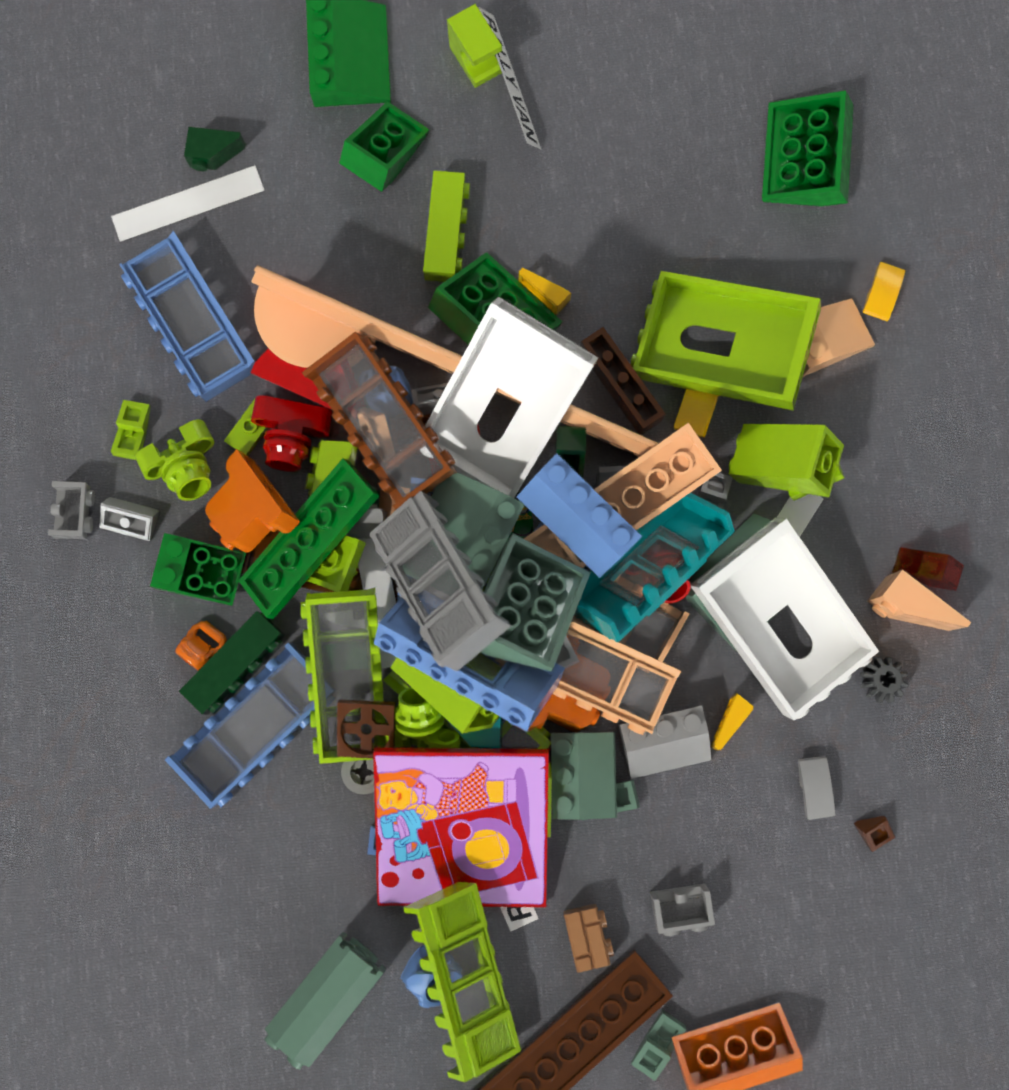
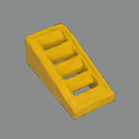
M523 267L519 270V282L554 314L557 315L569 303L571 299L570 291Z
M737 693L733 694L715 733L711 744L714 750H721L754 709V706Z

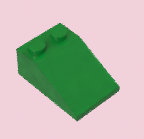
M387 101L344 141L339 164L382 192L396 179L426 138L430 129Z

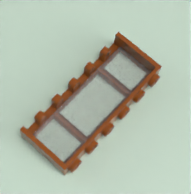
M354 332L304 370L302 374L314 382L318 388L317 395L322 401L329 404L334 412L332 417L338 424L344 426L349 434L347 439L354 447L361 451L365 457L363 459L364 464L378 476L380 488L390 494L395 502L392 506L397 510L410 497L413 498L420 491L427 494L451 475L456 474L457 471L453 467L456 462L446 449L441 450L437 444L440 439L432 427L426 428L421 421L424 415L415 403L410 405L405 397L408 395L405 387L400 381L395 382L392 379L390 373L393 371L384 358L379 360L374 353L377 347L367 335L363 337Z

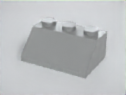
M702 705L660 714L653 734L647 731L643 735L628 729L629 723L627 722L617 724L630 779L712 760L709 731Z

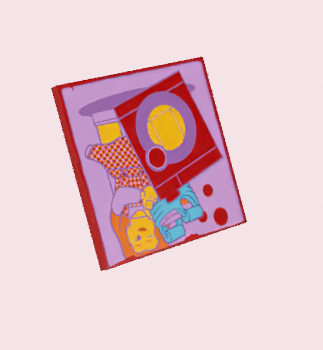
M374 747L377 906H407L457 882L477 884L483 907H546L549 749Z

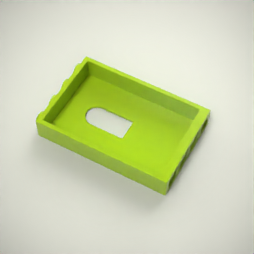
M661 271L659 279L655 280L652 286V303L648 304L645 310L644 329L641 328L638 334L639 348L637 354H633L630 363L640 379L794 411L821 312V298ZM690 326H701L736 333L729 357L687 349L681 343V335Z

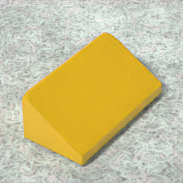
M686 389L674 423V429L679 430L689 423L698 437H705L719 395Z

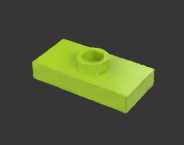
M255 399L224 440L229 446L235 450L238 449L247 456L250 455L268 430L267 427L258 426L251 422Z

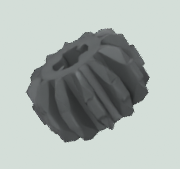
M879 656L874 658V664L870 662L866 665L865 668L869 672H860L859 674L862 678H866L867 681L860 684L861 688H870L866 696L868 698L875 696L877 703H882L884 700L892 703L895 700V696L902 697L904 694L900 687L906 688L909 686L907 682L902 681V677L908 676V672H899L902 663L896 662L893 664L892 657L888 656L883 660ZM881 675H886L884 678H888V684H883L884 681L880 682Z

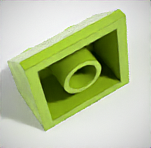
M321 440L317 447H312L310 463L314 464L312 474H307L305 489L309 490L308 497L312 495L342 458L349 460L355 467L358 448L347 441Z

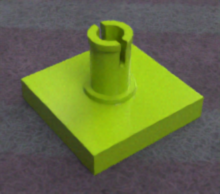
M346 535L307 581L335 592L348 591L353 576L358 573L356 568L359 569L358 563L366 542Z

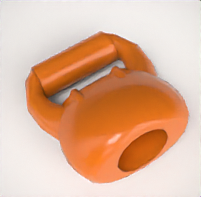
M207 620L200 621L190 628L187 635L176 647L175 652L190 666L199 671L227 642L226 635ZM198 629L205 632L219 645L215 648L208 645L201 637L196 635Z

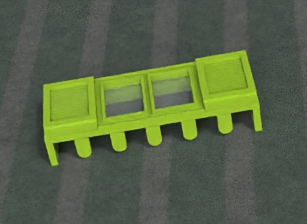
M457 882L403 907L405 913L417 914L420 928L412 931V937L416 942L425 943L428 956L420 959V966L424 971L433 972L436 983L427 988V993L431 999L441 1002L443 1013L435 1016V1022L438 1027L448 1030L451 1041L442 1046L444 1054L456 1058L457 1066L447 1072L448 1077L467 1082L521 1052L510 1006L503 991L502 977L496 965L495 950L489 939L488 925L477 884Z

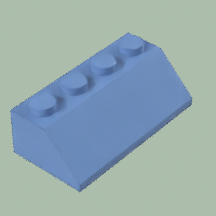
M558 454L533 477L517 496L599 578L642 537Z

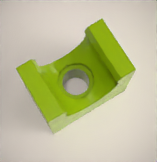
M474 4L448 18L449 47L473 86L476 88L500 75L502 71L495 55L502 51V45L477 5Z

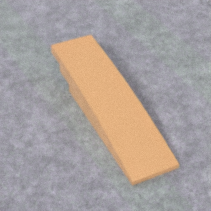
M687 423L594 490L637 530L722 470L690 424ZM545 524L524 538L580 568L586 566Z

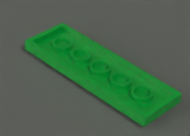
M342 458L295 513L300 523L289 533L279 532L239 579L240 584L266 618L274 619L380 496L349 460Z

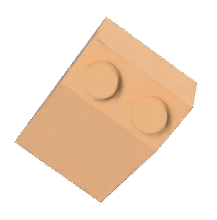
M852 298L821 307L803 377L875 346Z
M904 570L886 576L867 601L873 606L872 610L883 618L887 616L890 619L947 631L965 628L971 624L968 619Z

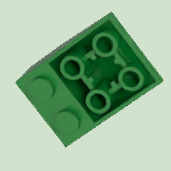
M164 533L150 587L233 606L246 553Z

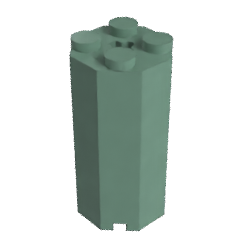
M344 932L340 934L265 1028L268 1033L265 1038L266 1043L275 1050L280 1049L288 1056V1062L298 1070L303 1065L307 1067L312 1065L386 970L383 964L380 968L376 966L375 963L379 959L355 938H352L350 941L345 940L348 934Z

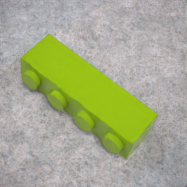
M433 170L423 266L425 280L445 282L462 270L463 258H459V249H464L465 233H461L462 224H467L468 208H464V199H469L470 183H466L465 173Z

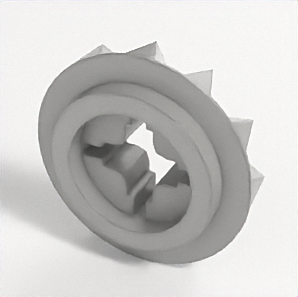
M365 760L343 762L341 776L345 786L357 794L374 792V774L367 775L362 784L361 774L352 771V769L362 768ZM366 760L367 769L374 772V760Z

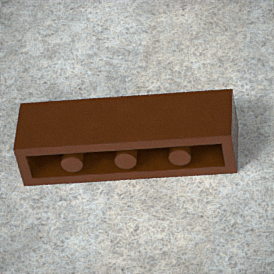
M600 328L582 340L580 347L598 357L592 368L638 434L643 435L662 422L666 413L605 328Z

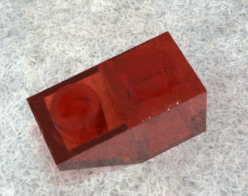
M900 547L892 573L904 570L919 583L930 587L956 591L964 565L948 554Z

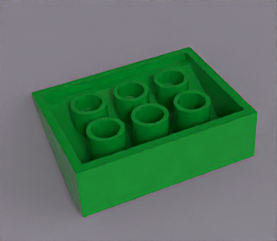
M306 0L309 88L314 107L386 103L387 101L391 103L386 5L365 0Z
M846 90L769 103L762 190L763 202L809 206H830L848 203L854 105Z
M487 252L439 285L428 306L439 319L468 345L491 303L498 297L554 331L563 322Z

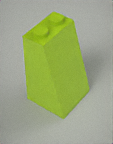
M743 424L742 430L736 439L737 447L734 457L729 463V475L742 484L830 497L844 444L826 425Z
M481 653L477 654L465 665L491 681L501 670V667ZM395 656L396 659L390 668L461 733L493 727L499 717L497 714L486 710L478 703L460 695L457 691L434 680L429 675L408 665Z

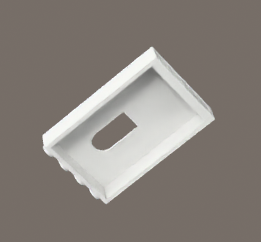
M498 297L491 303L425 426L426 428L431 426L440 439L437 444L442 451L446 449L452 455L456 462L453 467L458 473L514 498L598 360V357ZM497 388L522 403L503 436L497 441L490 442L484 440L479 435L477 426ZM426 446L420 450L423 455L434 458Z
M775 517L691 584L693 591L784 716L792 720L804 717L809 712L811 706L816 702L826 699L832 689L838 684L847 682L854 671L859 667L868 665L872 661V657L879 652L786 518ZM787 605L812 640V649L804 658L798 659L791 656L767 622Z

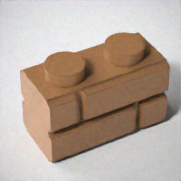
M591 904L563 911L577 972L580 973L611 965L609 957L614 956L610 938H604L602 928L607 927L604 910L598 911L597 905Z

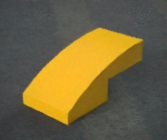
M880 261L862 313L888 321L896 303L905 270Z

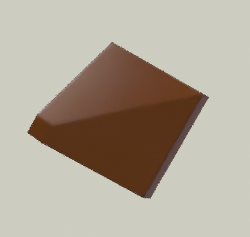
M885 816L859 820L854 823L871 852L896 838Z

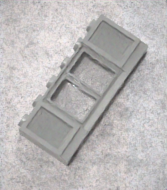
M420 491L413 498L410 497L369 535L375 544V551L387 565L385 567L387 573L398 585L396 588L397 592L407 601L410 607L408 608L410 616L420 625V635L429 644L433 659L441 667L446 666L458 671L510 628L511 624L494 612L493 609L497 606L496 601L481 590L480 587L485 584L483 579L468 568V565L472 563L471 559L455 546L460 541L455 534L444 527L448 520L443 514L435 510L439 506L438 502L423 491Z

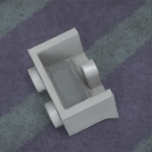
M52 481V487L57 490L56 504L51 505V514L55 516L54 530L48 529V535L54 539H87V533H92L93 518L88 516L89 506H94L95 503L94 490H90V486L86 482Z
M705 883L650 892L655 926L659 934L675 936L680 934L681 930L687 929L701 932L707 930L708 926L715 925L711 894Z

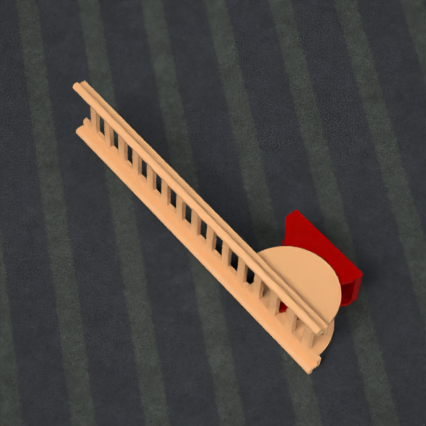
M259 265L254 269L255 274L251 282L259 286L254 304L255 321L258 332L268 349L254 363L250 373L331 409L329 404L322 401L317 395L318 388L314 382L304 377L302 372L354 332L363 337L367 335L374 344L376 341H379L451 374L455 372L463 357ZM360 350L356 351L325 375L341 400L359 388L352 367L365 358ZM497 388L496 394L521 405V401ZM364 397L348 408L354 419L359 420L357 412L367 407ZM570 404L560 421L570 427H586V434L637 457L642 456L658 444L651 439Z

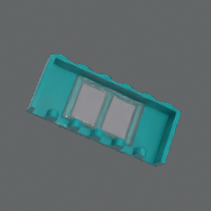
M692 493L687 494L636 531L642 537L600 578L591 569L589 570L590 575L574 616L608 639L618 643L643 618L649 617L735 532L729 512Z

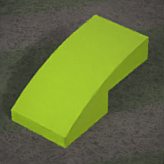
M123 400L116 420L118 430L111 448L113 456L136 460L135 455L143 448L150 416L149 404Z

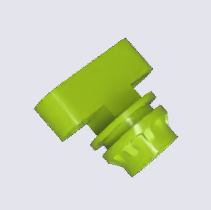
M200 419L192 420L179 427L184 439L178 443L174 439H169L166 450L159 452L158 448L151 443L140 449L135 455V459L145 479L156 480L162 477L168 489L175 492L178 498L184 501L198 499L211 488L210 468L203 453L213 447L214 439L205 422Z
M412 687L403 690L399 694V704L395 709V748H412V745L418 748H461L458 732L442 728L445 723V717ZM385 736L386 743L389 740V736Z

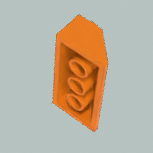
M780 1002L671 1037L687 1090H744L803 1071L802 1055Z

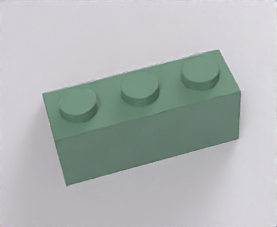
M615 732L551 733L553 819L617 818Z

